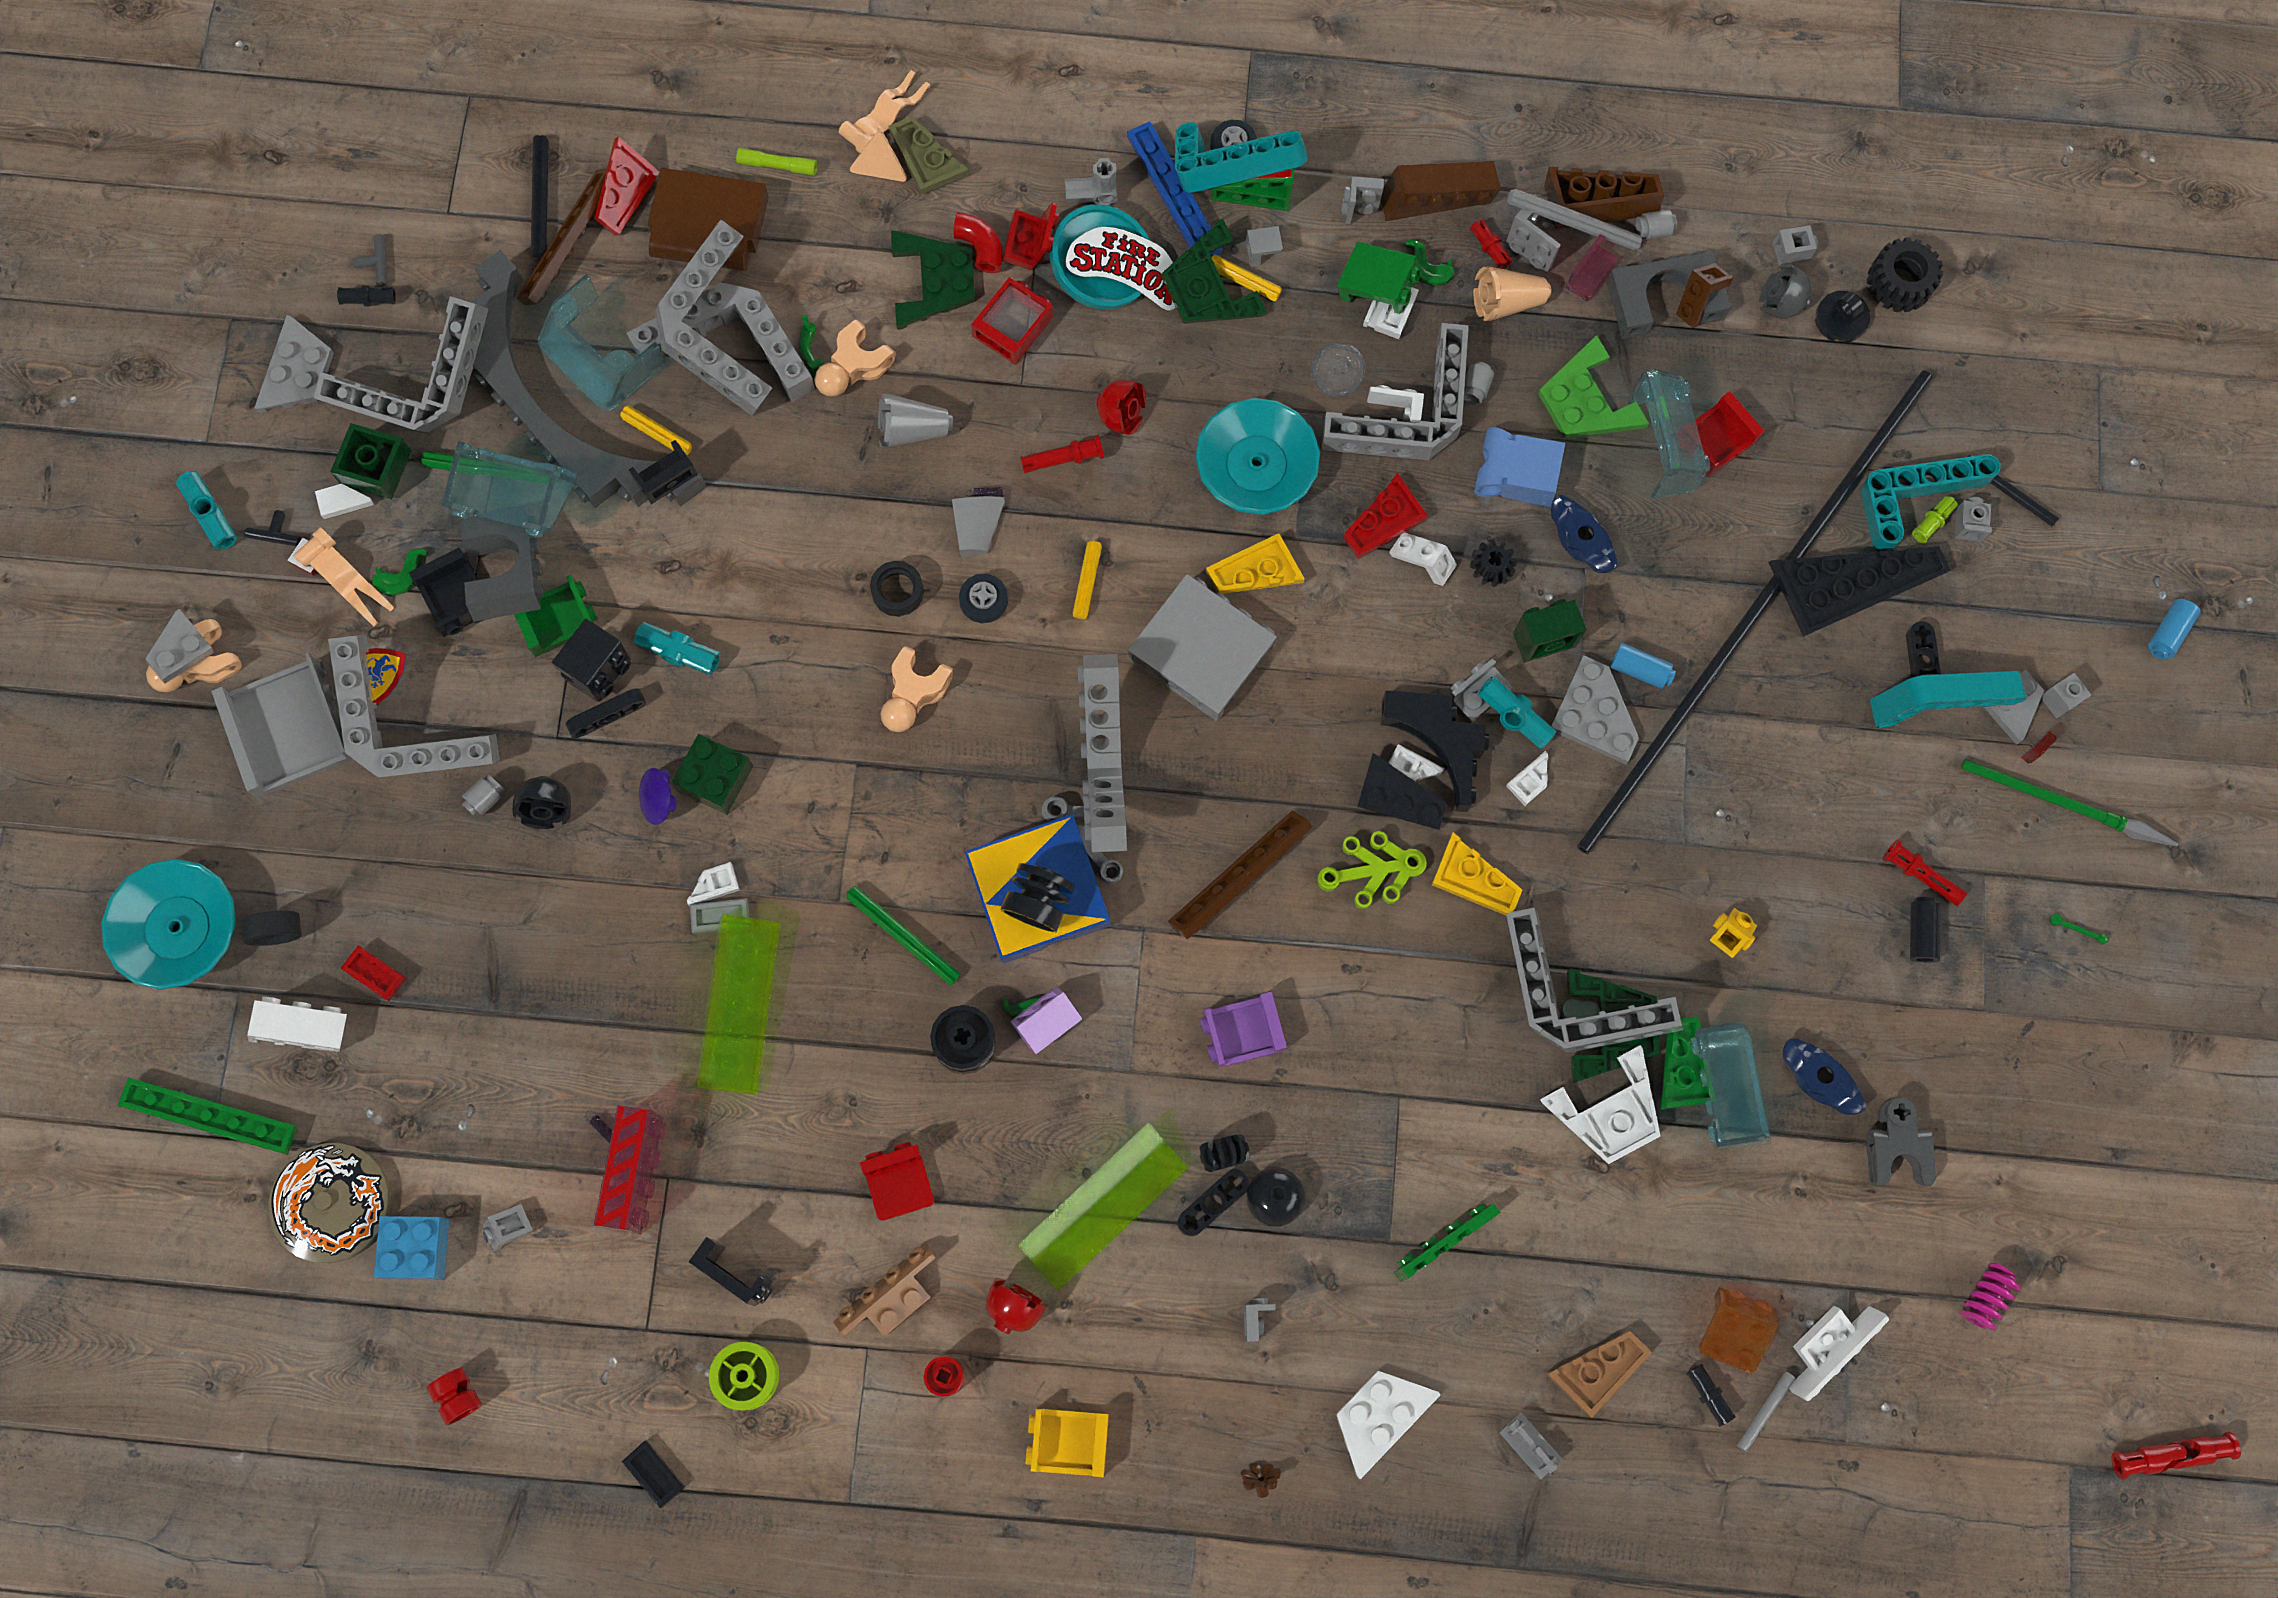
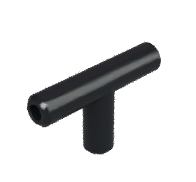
M280 510L274 511L269 531L248 527L244 532L245 537L249 539L296 547L302 540L297 535L280 533L286 515Z

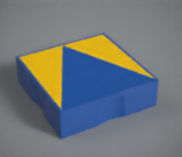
M1073 814L965 851L994 941L1004 964L1042 951L1056 942L1076 939L1112 926ZM1019 863L1045 867L1060 874L1064 879L1075 885L1072 894L1059 891V893L1070 899L1068 905L1054 903L1053 907L1064 914L1057 933L1023 923L1000 910L1007 892H1022L1021 888L1012 883L1013 877L1027 879L1016 871Z

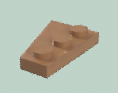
M1627 1331L1546 1373V1375L1589 1418H1592L1652 1352L1631 1331Z

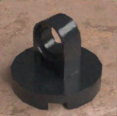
M1835 291L1827 294L1816 309V326L1820 333L1831 341L1836 339L1844 341L1843 343H1850L1857 340L1868 328L1870 322V310L1866 302L1857 294L1849 291Z

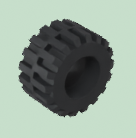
M1907 237L1903 241L1899 238L1895 239L1892 244L1889 242L1885 245L1867 273L1869 275L1867 284L1871 285L1868 290L1870 294H1875L1874 300L1877 303L1881 301L1884 304L1882 307L1886 309L1892 307L1894 312H1899L1903 309L1904 313L1910 312L1912 308L1916 310L1922 304H1925L1939 286L1940 279L1943 277V271L1940 270L1943 266L1942 261L1937 260L1939 255L1936 251L1932 252L1930 250L1932 246L1928 243L1925 246L1921 244L1922 240L1916 239L1914 242L1911 238ZM1894 268L1908 271L1913 276L1915 282L1901 279L1896 274Z

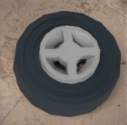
M1231 119L1216 126L1211 135L1210 147L1211 150L1231 146L1232 144L1255 140L1257 137L1249 124L1241 120Z
M986 573L976 574L968 578L961 586L959 592L960 608L964 615L974 622L981 624L991 623L999 619L1006 611L1008 605L1007 589L1003 582L993 575Z

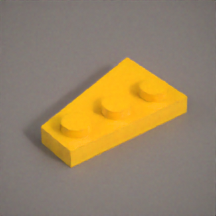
M1279 533L1206 568V573L1217 593L1221 594L1304 583L1305 580Z
M1453 832L1435 874L1432 886L1505 916L1506 913L1514 912L1522 889L1497 868H1493L1480 857L1481 855L1477 851L1469 848Z

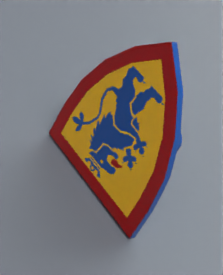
M385 648L368 649L369 652H366L369 675H372L373 680H370L373 703H376V705H379L389 697L398 685L404 672L406 653Z

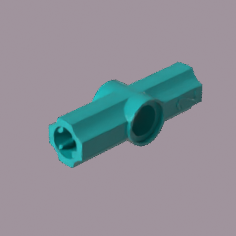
M187 471L180 475L175 483L188 503L190 512L197 518L213 547L218 551L222 549L227 550L234 546L238 537L224 516L223 509L215 501L197 471ZM211 507L207 513L203 514L205 509Z
M643 622L635 633L633 642L635 646L658 654L663 660L675 666L683 667L685 665L711 676L719 665L720 652L696 643L692 638L681 632L671 631L670 633Z
M1493 676L1478 690L1477 695L1500 714L1501 724L1508 730H1519L1540 749L1547 745L1554 737L1556 730L1532 710L1533 704L1525 695L1513 694Z

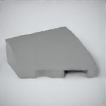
M983 496L952 499L961 558L988 554L1002 508L1005 506L1004 497Z

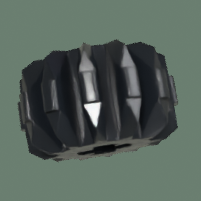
M1494 539L1490 540L1489 546L1482 542L1478 547L1479 550L1473 551L1471 556L1474 560L1470 562V568L1476 569L1473 573L1474 578L1483 577L1482 585H1485L1489 580L1494 588L1497 586L1498 581L1506 584L1509 580L1508 576H1514L1516 572L1514 566L1517 565L1518 561L1512 557L1514 548L1504 549L1506 546L1505 541L1500 546L1496 545ZM1491 560L1492 564L1494 561L1497 562L1498 566H1496V563H1494V565H1491L1489 561Z
M1242 1134L1205 1142L1199 1147L1201 1162L1204 1165L1205 1171L1208 1172L1243 1164L1250 1159L1249 1145Z

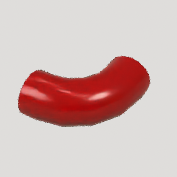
M957 212L954 222V238L970 242L976 250L975 267L986 273L1000 272L1002 266V244L996 231L982 218Z

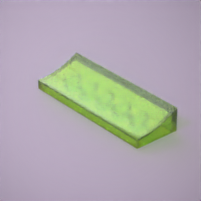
M722 914L719 917L695 1089L757 1095L780 922Z
M1148 1123L1020 1242L1018 1246L1059 1291L1175 1182L1188 1167Z

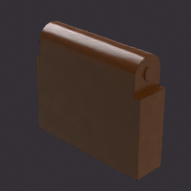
M661 168L648 220V227L651 232L649 239L650 257L689 263L719 221L722 220L744 237L730 258H727L721 268L746 271L751 252H757L769 198L765 183Z

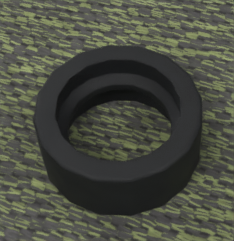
M891 561L884 563L876 569L871 577L870 590L873 601L879 610L887 615L897 617L908 615L918 608L923 599L924 588L921 576L914 566L906 562ZM896 574L907 576L913 584V593L910 598L900 603H891L885 600L881 594L883 581L889 576Z
M295 911L262 912L242 919L244 943L247 945H277L297 940L302 936L300 915Z

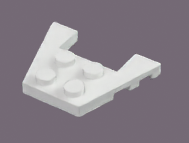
M1641 1045L1617 1058L1632 1085L1591 1108L1578 1113L1564 1087L1540 1099L1545 1107L1608 1164L1660 1137Z

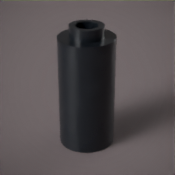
M1918 897L1917 901L1912 902L1910 905V960L1914 962L1934 963L1940 961V903L1934 902L1932 897Z

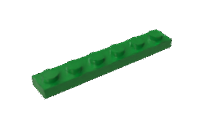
M129 1077L117 1104L120 1107L288 1155L298 1126Z

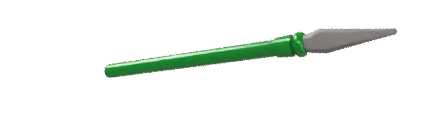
M1964 759L1961 764V769L2102 822V824L2110 828H2115L2118 832H2124L2132 839L2178 846L2177 842L2141 820L2127 819L2126 816L2102 811L1968 759Z

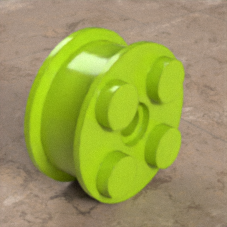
M736 1342L723 1348L712 1361L709 1370L710 1389L714 1397L727 1408L733 1410H753L767 1403L774 1395L779 1384V1366L775 1357L767 1348L751 1342ZM744 1370L748 1373V1378L745 1382L740 1379V1374Z

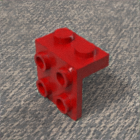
M1051 202L1041 218L1015 209L1012 214L1002 261L1031 271L1038 262H1042L1045 252H1050L1054 237L1050 235L1051 230L1056 227L1059 213H1056V203Z
M911 1142L902 1143L894 1146V1152L884 1155L882 1151L873 1152L865 1156V1161L860 1162L862 1173L866 1176L879 1220L886 1221L934 1204V1196L920 1148L917 1144L912 1146Z

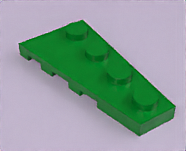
M1484 1203L1480 1204L1469 1212L1472 1218L1465 1223H1462L1459 1219L1447 1227L1445 1230L1448 1234L1438 1240L1434 1236L1421 1246L1424 1249L1422 1253L1416 1257L1410 1253L1397 1262L1400 1268L1394 1271L1400 1282L1416 1274L1417 1270L1433 1262L1440 1254L1445 1253L1461 1242L1464 1237L1469 1236L1499 1215L1501 1212L1493 1203L1486 1207Z

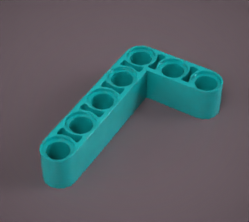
M1184 123L1175 132V169L1183 190L1188 193L1302 166L1308 159L1301 133L1298 131H1287L1206 152L1196 123Z
M1985 454L1873 471L1861 487V496L1874 548L1877 551H1893L1904 536L1898 499L1985 487L1999 473L2001 469L1999 460L1995 456ZM1980 468L1986 469L1989 474L1982 473ZM1953 472H1958L1962 478H1957ZM1925 475L1934 478L1935 482L1929 481ZM1898 479L1905 480L1908 486L1902 485ZM1871 483L1878 484L1882 490L1875 489ZM1877 508L1884 509L1887 515L1880 514ZM1883 533L1890 534L1893 541L1887 540Z
M2006 671L1917 676L1871 698L1869 703L1875 727L1886 728L1899 724L1925 710L2007 706L2023 702L2027 697L2020 672Z

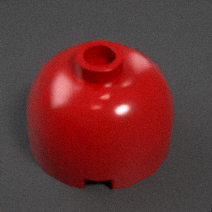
M1116 380L1107 385L1096 401L1101 422L1109 430L1118 434L1132 435L1137 431L1143 419L1141 416L1138 417L1141 407L1146 408V391L1144 386L1133 380Z
M995 1278L986 1297L988 1314L996 1321L994 1327L1006 1334H1010L1012 1330L1024 1332L1033 1328L1043 1316L1048 1305L1041 1304L1042 1299L1016 1284L1008 1288L1004 1286L1006 1280Z

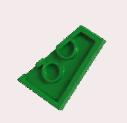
M1699 1017L1681 1018L1683 1030L1667 1033L1661 1110L1717 1102Z

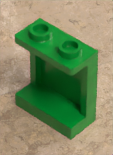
M1357 242L1337 284L1340 299L1351 303L1353 297L1358 296L1390 304L1393 306L1394 313L1400 314L1403 307L1407 306L1410 301L1411 289L1413 284L1419 281L1421 268L1418 266L1415 255Z
M572 575L566 576L567 583L544 592V597L540 598L541 609L514 614L527 646L535 657L565 645L585 618L591 622L598 620L592 605L586 606L583 597H586L587 593L582 582H575Z

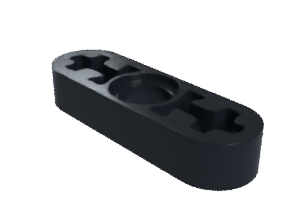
M1916 622L1906 633L1911 678L1932 673L1931 675H1940L1935 630L1928 622ZM1918 630H1920L1921 634L1926 635V637L1922 640V643L1921 637L1915 636V633ZM1918 655L1929 657L1931 666L1929 668L1920 666L1917 661Z
M631 689L570 718L565 725L572 738L583 737L645 706L646 700L640 689Z
M1236 1169L1225 1173L1180 1214L1178 1218L1180 1232L1188 1237L1200 1234L1245 1193L1248 1188L1247 1176L1242 1171ZM1231 1176L1234 1179L1240 1177L1242 1181L1239 1185L1242 1189L1239 1191L1236 1188L1232 1189L1227 1194L1232 1199L1227 1202L1224 1194L1217 1190L1216 1187L1221 1185L1222 1190H1224L1230 1183L1228 1177ZM1216 1195L1220 1198L1221 1208L1218 1211L1211 1212L1206 1209L1204 1201L1207 1196ZM1199 1205L1201 1211L1210 1219L1205 1221L1202 1216L1196 1223L1198 1229L1189 1228L1186 1230L1184 1228L1186 1223L1184 1217L1188 1215L1190 1218H1193L1199 1212L1194 1207Z

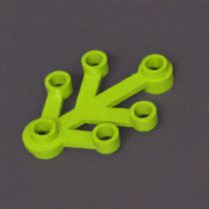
M1376 831L1372 834L1370 845L1376 850L1382 849L1396 860L1385 862L1360 846V842L1356 837L1349 836L1342 844L1343 851L1348 855L1356 856L1368 865L1340 871L1332 867H1326L1320 871L1317 877V884L1323 891L1331 892L1341 882L1372 877L1364 890L1358 892L1354 899L1357 908L1367 909L1372 903L1373 895L1387 874L1399 872L1393 884L1387 886L1382 893V899L1385 903L1394 904L1398 901L1400 891L1409 877L1421 875L1426 868L1427 862L1422 852L1416 849L1402 850L1388 841L1387 835L1382 831ZM1374 837H1382L1384 843L1377 845L1374 842ZM1349 841L1354 842L1356 849L1349 850L1346 847V843ZM1408 859H1416L1417 866L1411 867L1407 862ZM1326 874H1332L1335 880L1333 882H1327L1324 876ZM1389 890L1394 891L1396 898L1389 899L1386 896V892ZM1366 896L1368 903L1365 905L1359 903L1358 897Z

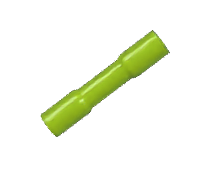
M738 148L737 164L788 170L792 173L815 176L817 172V160L779 156L744 148Z

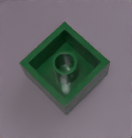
M350 423L330 473L340 484L392 500L412 451L401 437Z
M1565 599L1557 600L1551 603L1550 607L1541 610L1539 607H1534L1523 613L1524 615L1520 618L1513 635L1524 663L1576 648L1587 629L1575 599L1567 602Z
M698 733L671 783L677 792L728 815L753 768V764L749 757Z

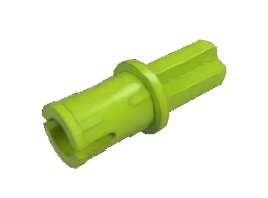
M1945 496L1932 511L1930 510L1925 514L1926 518L1912 531V536L1918 542L1926 543L1938 528H1942L1945 525V520L1958 507L1955 498Z

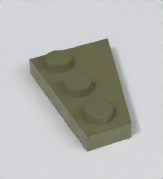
M913 116L888 125L889 132L921 195L969 175V169L953 158V154L947 148L944 149L934 139V136Z

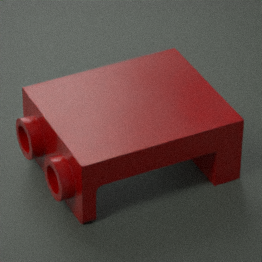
M1729 391L1720 398L1715 406L1687 426L1685 424L1682 425L1674 438L1678 447L1682 451L1687 452L1693 459L1696 468L1704 472L1709 478L1757 443L1765 431Z

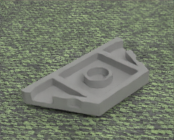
M286 315L254 407L258 413H267L266 409L279 406L285 409L300 403L318 402L317 399H314V394L320 372L328 373L334 352L291 316Z

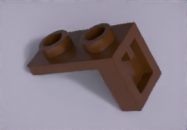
M1716 263L1692 270L1676 312L1677 316L1692 328L1697 327L1711 292L1729 287L1733 277Z

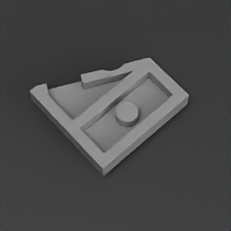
M178 609L145 659L165 684L213 654L214 651L183 612Z
M2027 670L2020 673L2027 697L2025 701L2007 706L1984 707L2016 745L2024 740L2044 693L2043 688Z

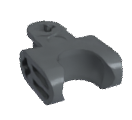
M1900 1097L1884 1102L1878 1112L1880 1130H1869L1866 1138L1870 1182L1876 1187L1886 1185L1892 1176L1891 1165L1894 1159L1900 1156L1905 1158L1912 1166L1915 1182L1922 1186L1933 1185L1936 1180V1167L1931 1131L1928 1129H1918L1917 1111L1912 1101ZM1894 1110L1900 1112L1901 1117L1894 1115Z

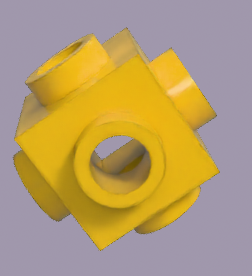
M1734 908L1728 915L1722 913L1714 922L1713 927L1716 930L1710 941L1733 958L1741 948L1746 951L1754 942L1756 937L1752 934L1757 925L1748 914Z

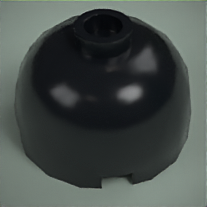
M548 776L531 778L523 782L515 792L512 808L513 816L516 819L517 815L521 818L523 825L535 829L554 828L552 823H559L561 821L562 825H564L571 816L570 794L564 784Z
M1271 1167L1260 1171L1251 1180L1247 1189L1246 1203L1250 1213L1259 1222L1269 1227H1282L1290 1224L1300 1215L1305 1204V1191L1301 1181L1293 1172L1284 1168Z

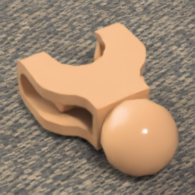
M854 320L838 333V348L831 356L832 363H826L819 367L815 374V385L821 394L827 397H837L844 393L848 383L852 386L859 380L869 381L881 377L894 363L896 352L888 345H882L874 351H865L859 348V345L865 339V325L859 320Z
M206 619L193 625L209 645L220 639L222 635L221 626L216 620ZM226 652L217 656L206 657L165 684L150 666H148L146 671V678L148 684L153 689L169 693L178 689L184 679L188 684L196 680H203L207 683L222 682L241 669L242 663L235 654Z
M907 646L903 647L892 664L893 684L895 687L892 692L893 698L883 705L880 713L884 726L893 732L907 731L914 724L916 713L918 714L923 706L936 703L943 698L953 678V668L942 664L939 665L932 675L926 677L919 676L912 671L916 662L915 650Z

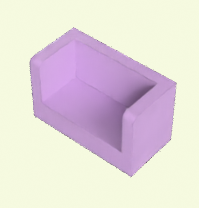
M1055 987L1010 1022L1026 1045L1037 1054L1081 1021L1082 1018L1064 992Z

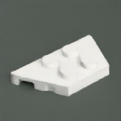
M1377 1371L1336 1413L1356 1476L1361 1479L1441 1394L1435 1390Z

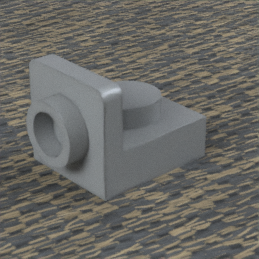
M521 1204L487 1217L481 1230L485 1243L488 1246L491 1245L494 1252L500 1250L503 1245L527 1236L533 1231Z
M1267 1298L1250 1299V1305L1243 1306L1245 1342H1259V1336H1264L1263 1317H1258V1312L1276 1310V1304H1268Z

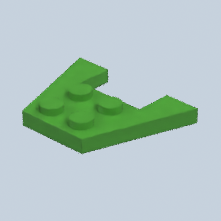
M1597 335L1554 375L1538 393L1563 438L1644 429L1649 425L1637 402L1612 412L1588 370L1607 362L1610 358Z

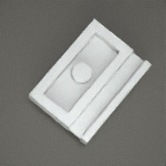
M1412 287L1410 301L1407 306L1403 307L1400 314L1394 313L1392 305L1373 300L1363 326H1370L1375 331L1399 339L1419 290Z

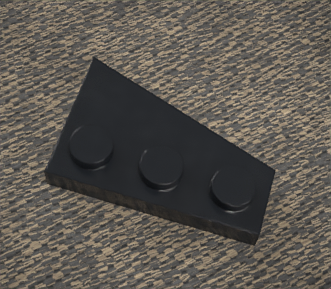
M1372 753L1357 807L1439 830L1447 803Z

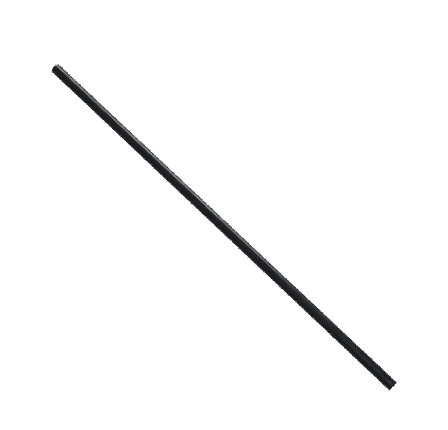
M1924 370L1920 372L1785 560L1803 558L1931 382L1933 379L1931 373ZM1774 575L1577 845L1581 852L1585 854L1591 852L1781 588Z

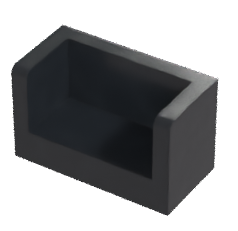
M676 440L671 442L674 449L673 452L645 470L637 473L634 467L628 469L633 480L650 504L655 503L697 476L693 463Z

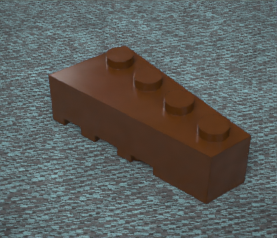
M1494 161L1398 165L1383 187L1381 203L1386 221L1465 207L1487 205L1499 193L1501 186Z
M1549 166L1544 185L1548 201L1603 222L1632 219L1642 216L1643 213L1660 211L1664 199V192L1658 174L1623 172L1622 175L1609 173V170L1589 173L1582 172L1580 168H1571V171L1558 170L1559 167ZM1554 221L1555 229L1570 227Z

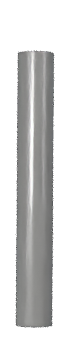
M1784 1372L1736 1446L1743 1452L1747 1453L1796 1379L1792 1374Z

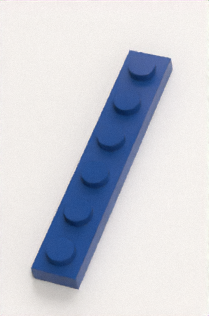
M1151 121L1127 131V138L1187 245L1191 248L1211 227L1193 195L1183 190L1175 164ZM1222 248L1209 253L1210 256L1222 254Z

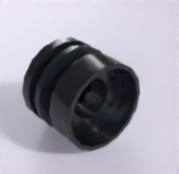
M1019 863L1016 871L1027 879L1013 877L1012 883L1021 888L1022 892H1007L1000 910L1023 923L1057 933L1064 914L1053 907L1054 903L1068 905L1070 899L1059 893V891L1072 894L1075 885L1064 879L1060 874L1045 867Z

